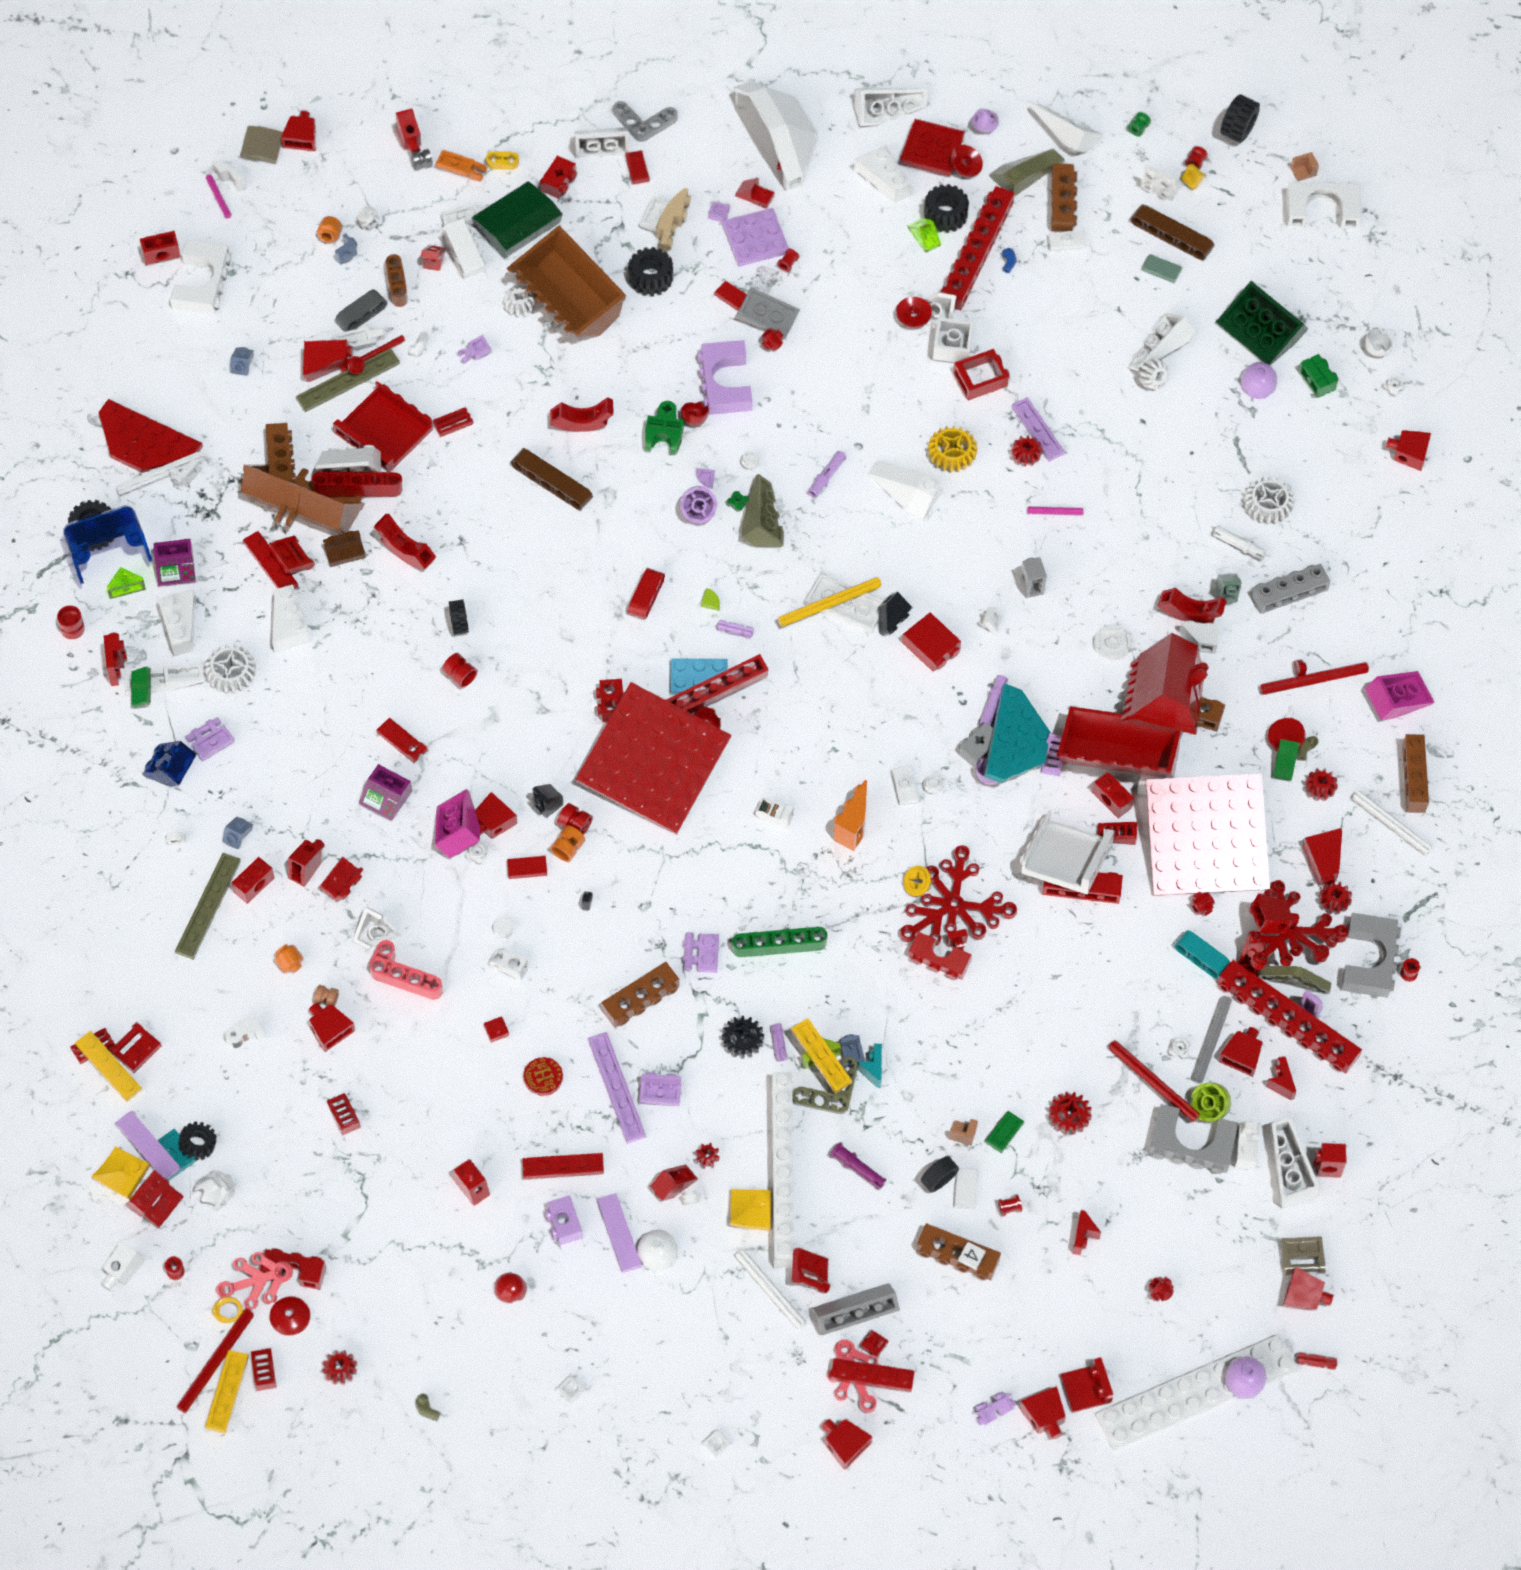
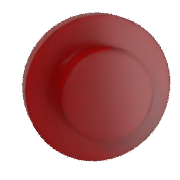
M353 356L347 361V368L352 374H360L364 371L365 362L359 356Z

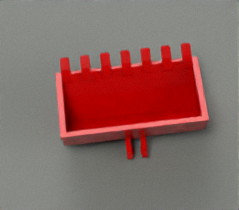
M1170 633L1140 653V656L1131 662L1130 666L1133 669L1129 671V675L1133 677L1128 680L1127 684L1131 686L1126 689V693L1130 695L1125 698L1124 702L1128 704L1123 707V711L1127 713L1122 716L1121 720L1136 719L1196 735L1204 679L1208 676L1207 670L1209 667L1206 662L1201 661L1198 645L1174 633Z
M1070 706L1057 752V758L1062 763L1174 778L1182 731L1136 719L1122 721L1121 718L1124 715L1122 713Z

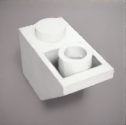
M1194 621L1181 622L1179 634L1184 639L1198 645L1199 652L1216 653L1219 625L1195 623Z

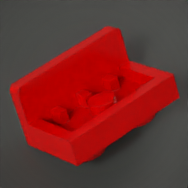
M342 856L319 885V888L335 901L341 898L345 899L351 892L349 889L351 885H356L362 878L361 872L364 869L362 867H355Z

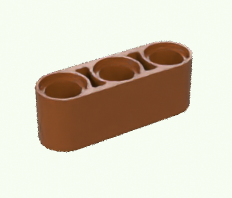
M391 254L386 258L391 300L394 306L403 307L407 304L408 297L402 259L399 255Z

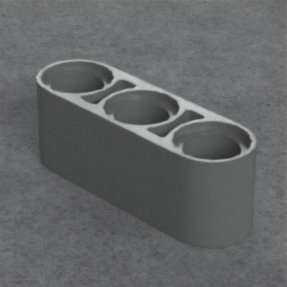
M371 289L342 309L336 315L335 320L346 331L357 329L383 311L387 306V300L376 289Z

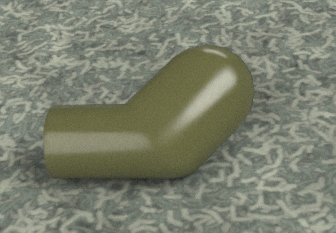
M1316 736L1306 738L1302 747L1298 749V760H1306L1307 752L1318 745L1319 740Z
M424 1393L419 1394L416 1399L419 1414L438 1421L441 1412L430 1407L428 1395Z

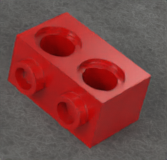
M622 679L599 680L600 687H596V697L601 701V704H597L598 715H602V722L609 721L623 696Z

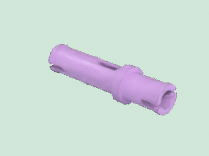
M837 451L821 474L815 477V482L807 490L810 496L817 498L822 489L828 486L829 480L846 459V455L842 451Z
M997 675L993 689L989 691L990 696L979 722L980 727L985 722L991 726L998 707L1001 688L1004 683L1007 684L1008 682L1007 677L1003 675Z

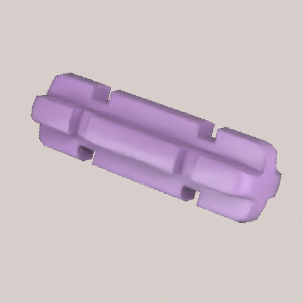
M719 620L717 624L718 631L724 632L726 630L727 633L738 636L744 635L746 638H752L754 628L746 626L745 628L744 625L733 622L727 623L725 620Z
M773 1024L771 1029L776 1060L785 1061L787 1053L782 1024Z

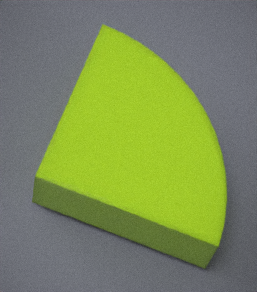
M706 588L701 607L719 611L720 600L718 595L711 589Z

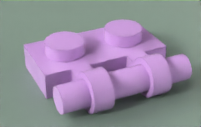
M218 717L213 720L209 719L205 722V725L198 729L194 728L190 731V734L185 736L188 742L194 739L197 740L192 743V748L202 761L235 742L234 737L225 725L216 727L221 724ZM210 731V733H208L207 735L202 736L204 733Z
M687 932L683 943L685 947V955H683L682 961L684 963V970L691 971L692 965H698V972L717 973L719 934L700 933L699 940H694V933ZM693 949H699L698 956H693Z

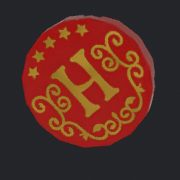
M536 1058L525 1067L524 1082L532 1093L534 1092L539 1096L551 1095L560 1088L563 1082V1071L559 1063L552 1058Z

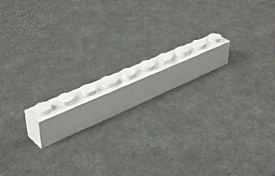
M772 1072L774 1268H792L793 1249H795L792 1072Z

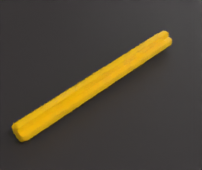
M878 577L872 578L778 617V622L781 627H784L880 588L881 581Z

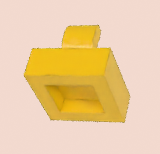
M1190 164L1180 179L1194 190L1197 189L1205 175L1195 165Z

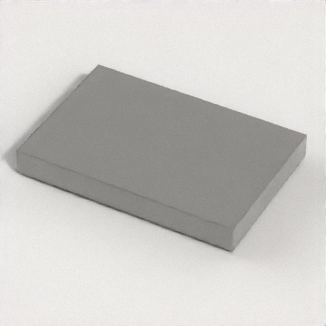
M751 287L736 318L764 331L769 328L779 329L783 334L782 338L785 340L800 309Z

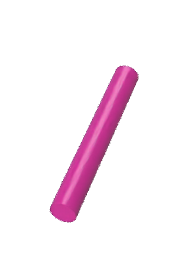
M208 174L205 178L225 218L229 219L232 217V214L213 176Z
M1028 506V514L1083 515L1084 508Z

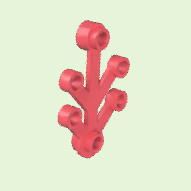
M255 1252L252 1255V1261L255 1264H262L271 1270L264 1273L248 1264L245 1258H236L233 1263L235 1269L243 1270L253 1277L234 1283L230 1281L221 1282L217 1286V1293L220 1297H231L235 1291L255 1285L250 1296L245 1300V1307L251 1310L257 1308L259 1304L258 1298L266 1282L274 1279L269 1291L263 1295L265 1303H274L277 1300L276 1293L281 1283L290 1280L292 1277L293 1269L289 1263H275L266 1258L263 1252ZM258 1254L262 1257L260 1262L256 1259ZM239 1260H241V1261L243 1262V1266H242V1267H239V1266H238V1261H239ZM282 1268L286 1270V1274L284 1276L281 1274ZM226 1286L230 1287L229 1293L225 1291ZM269 1293L273 1296L272 1301L268 1300ZM251 1299L254 1301L253 1307L249 1305Z
M841 1340L835 1346V1354L839 1359L854 1361L853 1358L865 1363L873 1359L875 1364L878 1365V1358L875 1355H867L856 1350L855 1345L849 1340ZM847 1348L849 1352L843 1353L841 1350ZM829 1370L827 1375L828 1380L832 1383H836L837 1381L830 1380L831 1370ZM842 1382L840 1387L836 1389L835 1398L838 1401L846 1400L850 1383ZM855 1384L861 1398V1410L865 1413H872L876 1409L877 1404L875 1397L868 1395L865 1385ZM842 1391L845 1395L840 1397L837 1393ZM870 1403L872 1407L866 1408L864 1404Z

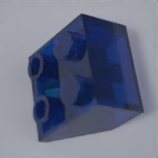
M182 741L160 743L155 747L154 754L146 763L142 775L166 786L180 785L197 754Z

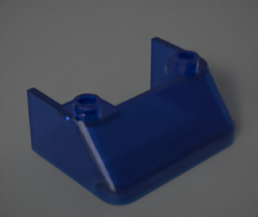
M124 505L66 524L63 528V536L80 584H83L84 581L79 565L89 561L91 556L89 547L108 540L125 536L130 546L138 547L142 545L145 557L149 562L152 561L135 510L131 506Z

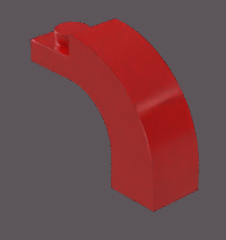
M607 397L598 404L588 408H576L561 402L550 409V425L570 432H589L607 426V419L613 416V399Z
M385 514L374 525V528L382 537L380 539L381 542L395 556L408 565L425 570L436 558V555L427 543L417 542L407 536L390 514Z
M1175 587L1162 591L1157 607L1169 616L1181 621L1213 624L1215 618L1221 617L1224 613L1227 601L1223 597L1208 601L1195 600L1187 597Z

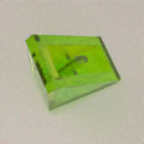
M922 218L907 226L925 253L941 246L932 220Z
M122 567L118 569L107 585L109 599L146 590L143 577Z

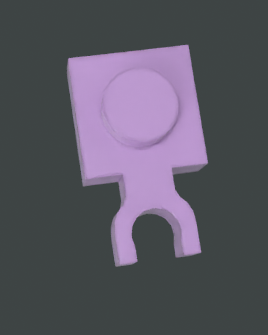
M481 335L467 343L469 348L457 351L460 357L466 355L461 358L465 364L473 356L477 360L492 352V349L484 335Z

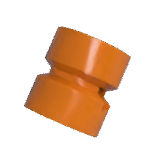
M566 825L560 832L559 838H556L550 846V850L562 861L570 862L577 853L576 850L580 849L586 840L579 830Z

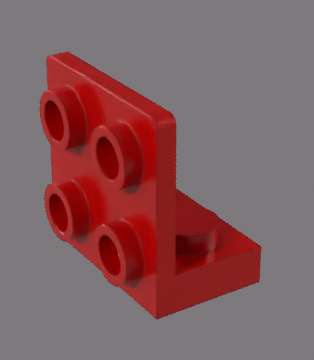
M1102 1357L1093 1359L1092 1366L1061 1374V1380L1073 1413L1112 1403L1114 1394Z

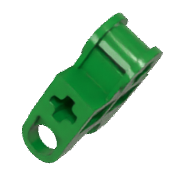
M672 401L661 402L658 407L657 416H647L645 428L646 451H651L658 442H666L670 446L671 454L676 455L678 453L683 438L684 420L677 419V408Z

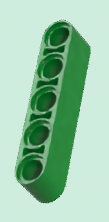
M823 927L739 933L732 939V952L735 956L742 958L820 951L827 946L828 933ZM821 937L823 939L819 941L815 940L814 938ZM800 938V939H802L803 941H802V942H796L795 939ZM782 940L784 943L778 944L776 941ZM763 942L764 945L759 946L756 943ZM737 944H744L745 946H744V947H738V946H736V945H737Z

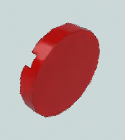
M1282 718L1271 725L1267 737L1272 748L1278 752L1281 739L1300 743L1299 748H1301L1306 740V732L1299 720Z

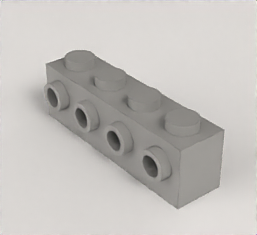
M1321 563L1309 565L1303 570L1292 571L1286 576L1275 577L1269 582L1257 584L1253 587L1251 597L1260 614H1264L1328 591L1330 579Z
M890 1283L812 1308L816 1325L822 1335L900 1311L896 1292Z

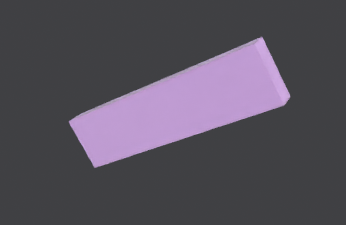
M1028 397L1012 404L1011 408L1032 438L1036 437V442H1041L1042 453L1048 462L1065 454L1064 449Z
M132 1110L115 1122L153 1169L166 1180L180 1170V1166Z
M617 1193L598 1198L597 1202L622 1273L641 1268L642 1264Z

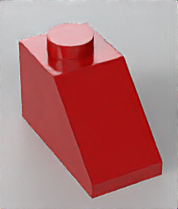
M684 1164L663 1170L650 1187L654 1190L655 1195L664 1201L676 1197L695 1183L698 1178Z

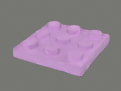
M773 208L722 221V226L738 267L783 256L786 249L789 248Z

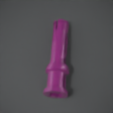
M839 1142L832 1150L830 1157L838 1159L844 1164L845 1168L853 1169L878 1190L886 1183L887 1179L859 1160L857 1154L846 1149L842 1142Z

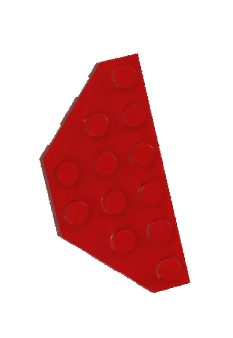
M107 399L98 412L111 458L141 473L149 472V469L162 467L200 452L203 447L202 442L110 399Z

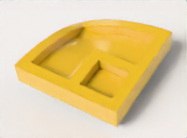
M115 1146L108 1158L91 1177L129 1200L148 1171L150 1164Z
M731 1189L730 1225L754 1230H771V1190Z

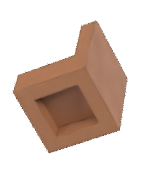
M1310 152L1293 157L1290 168L1296 180L1301 181L1317 176L1319 164L1313 153Z
M970 1119L969 1124L954 1121L949 1132V1139L972 1146L978 1121Z

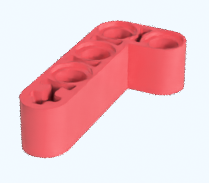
M383 940L378 944L369 964L373 979L432 1000L439 999L442 996V981L439 977L394 962L396 953L394 944L391 941ZM385 950L391 951V952L388 953V954H383V953H382V952L385 951ZM377 967H383L380 971L375 970ZM395 973L401 974L399 977H394L393 975ZM415 979L420 980L418 983L411 982Z

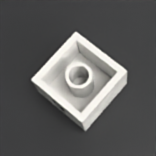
M938 317L933 360L957 362L970 357L974 322Z

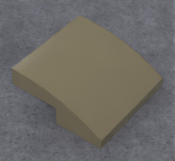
M247 126L240 156L255 162L261 159L275 164L283 132L266 127Z

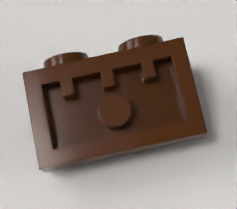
M359 530L348 531L345 534L330 536L323 540L324 550L330 567L366 558Z

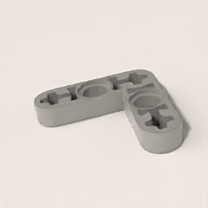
M618 101L613 105V115L624 127H627L628 132L639 142L647 141L675 124L678 120V112L673 107L664 108L642 121L626 102ZM628 119H634L636 122L634 124H628L626 121ZM653 122H659L660 126L653 127L651 124Z

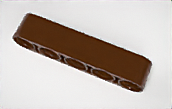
M1141 204L1130 218L1134 226L1198 260H1205L1215 246L1210 238L1145 204Z
M522 448L510 462L515 470L579 511L593 498V494L588 488L526 448Z

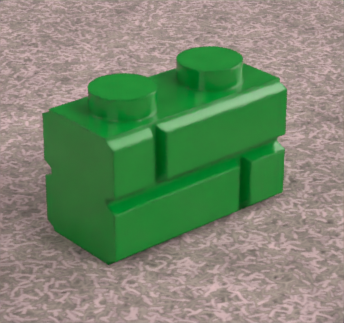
M1316 354L1300 363L1299 372L1318 398L1336 390L1339 381L1338 376L1335 372H1331L1325 358L1322 359L1319 354Z

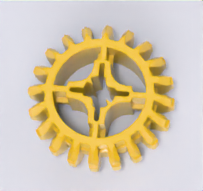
M946 425L945 430L939 428L938 433L934 432L933 437L930 438L928 445L929 458H932V463H937V468L942 466L944 471L950 469L952 473L953 469H956L959 472L961 467L966 470L967 465L971 466L973 460L976 459L977 442L974 440L973 434H969L968 429L962 431V427L955 429L954 425L949 429ZM962 444L966 447L967 451L963 450ZM939 446L942 447L944 453L939 450Z

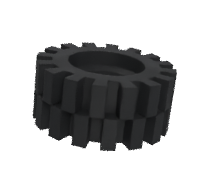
M464 600L448 601L454 635L468 633Z
M194 1121L193 1125L190 1122L187 1124V1127H183L178 1145H180V1151L183 1150L182 1154L184 1156L189 1154L188 1158L191 1159L194 1156L195 1160H198L199 1157H201V1160H204L206 1156L207 1158L210 1157L216 1145L217 1134H214L215 1130L213 1128L210 1129L209 1124L203 1126L204 1122L198 1125V1122ZM200 1137L205 1141V1144H194L190 1138Z

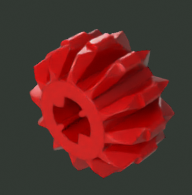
M1029 435L1026 438L1020 436L1019 440L1013 442L1011 447L1013 460H1017L1018 465L1024 463L1026 467L1028 463L1033 466L1035 461L1039 462L1043 450L1041 442H1036V437L1030 439Z
M1318 768L1315 769V772L1311 771L1305 781L1307 785L1306 792H1310V797L1317 796V800L1323 797L1326 801L1329 796H1334L1338 788L1337 777H1333V771L1327 773L1326 768L1323 771H1320Z
M1332 881L1330 885L1325 884L1323 889L1320 890L1319 902L1324 904L1323 910L1330 909V914L1336 911L1339 915L1341 910L1346 911L1352 903V892L1348 891V885L1342 887L1341 881L1338 885Z
M335 1350L334 1356L328 1354V1360L323 1361V1366L325 1367L322 1371L323 1374H327L326 1379L328 1381L333 1379V1384L336 1385L338 1381H341L342 1385H345V1379L352 1381V1375L357 1374V1369L355 1368L357 1361L353 1360V1354L347 1355L346 1350H343L341 1354H339L338 1350ZM338 1365H340V1367H342V1365H343L344 1368L341 1369V1370H340V1368H338V1370H337L336 1367H337Z

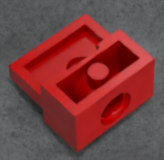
M154 1170L125 1205L159 1229L184 1196L173 1188L168 1180Z

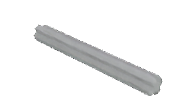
M1223 996L1221 998L1192 1080L1199 1084L1204 1080L1232 1002L1230 997Z

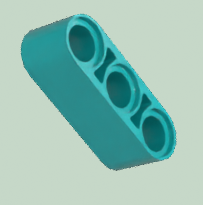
M1186 930L1174 944L1175 949L1181 955L1215 979H1218L1230 964L1229 959L1190 930Z

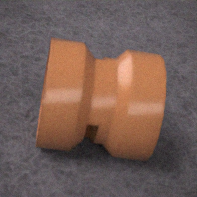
M319 984L315 992L314 1003H319L320 1005L324 1003L327 1006L332 1004L335 1006L338 1000L339 989H328L326 986Z

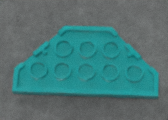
M1005 683L1001 688L984 777L999 783H1004L1012 777L1028 773L1031 769L1042 767L1047 756L1048 734H1051L1024 692Z

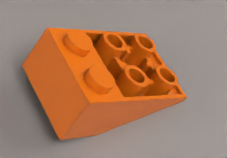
M864 780L861 785H857L853 798L846 801L843 808L844 811L842 814L839 813L834 820V841L852 851H855L864 837L867 780Z

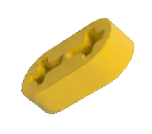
M491 151L486 155V165L490 169L514 170L520 164L519 155L515 152Z

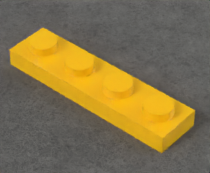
M809 1018L791 1028V1031L835 1094L852 1084L851 1078Z
M91 1030L75 1042L78 1049L126 1102L142 1090V1087Z
M228 1350L205 1425L207 1430L226 1434L248 1363V1354Z

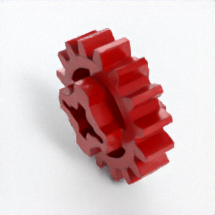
M1066 1091L1064 1097L1058 1094L1057 1100H1052V1106H1049V1112H1051L1049 1113V1119H1054L1052 1126L1058 1125L1057 1131L1064 1129L1065 1134H1068V1131H1072L1073 1135H1075L1077 1129L1083 1132V1126H1089L1088 1120L1092 1118V1114H1090L1092 1107H1087L1089 1101H1083L1082 1094L1076 1097V1092H1073L1071 1096ZM1070 1108H1072V1115L1069 1118L1068 1112L1070 1111Z

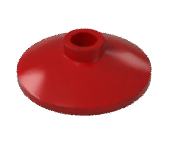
M962 144L952 150L950 161L957 173L971 178L981 172L983 160L975 148Z
M911 296L899 302L896 308V316L903 325L918 328L929 322L932 316V308L925 299Z
M294 1296L279 1299L272 1306L269 1314L273 1329L285 1336L301 1333L308 1326L311 1317L310 1309L306 1302ZM292 1311L293 1314L291 1316H287L286 1312Z

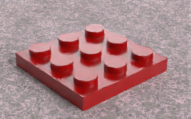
M914 118L900 158V164L951 177L953 166L950 161V155L956 146L962 145L965 131Z

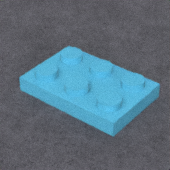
M671 658V695H676L728 670V659Z

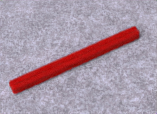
M1367 662L1267 682L1260 685L1261 694L1265 695L1368 673L1369 666Z
M1116 1040L1110 1043L1109 1050L1174 1107L1180 1108V1112L1191 1122H1195L1199 1118L1200 1114L1124 1046Z
M244 1309L177 1404L179 1411L187 1413L227 1356L228 1350H231L254 1317V1313L251 1310Z

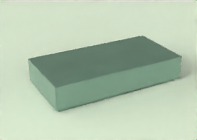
M1149 254L1142 267V271L1175 284L1182 271V266Z

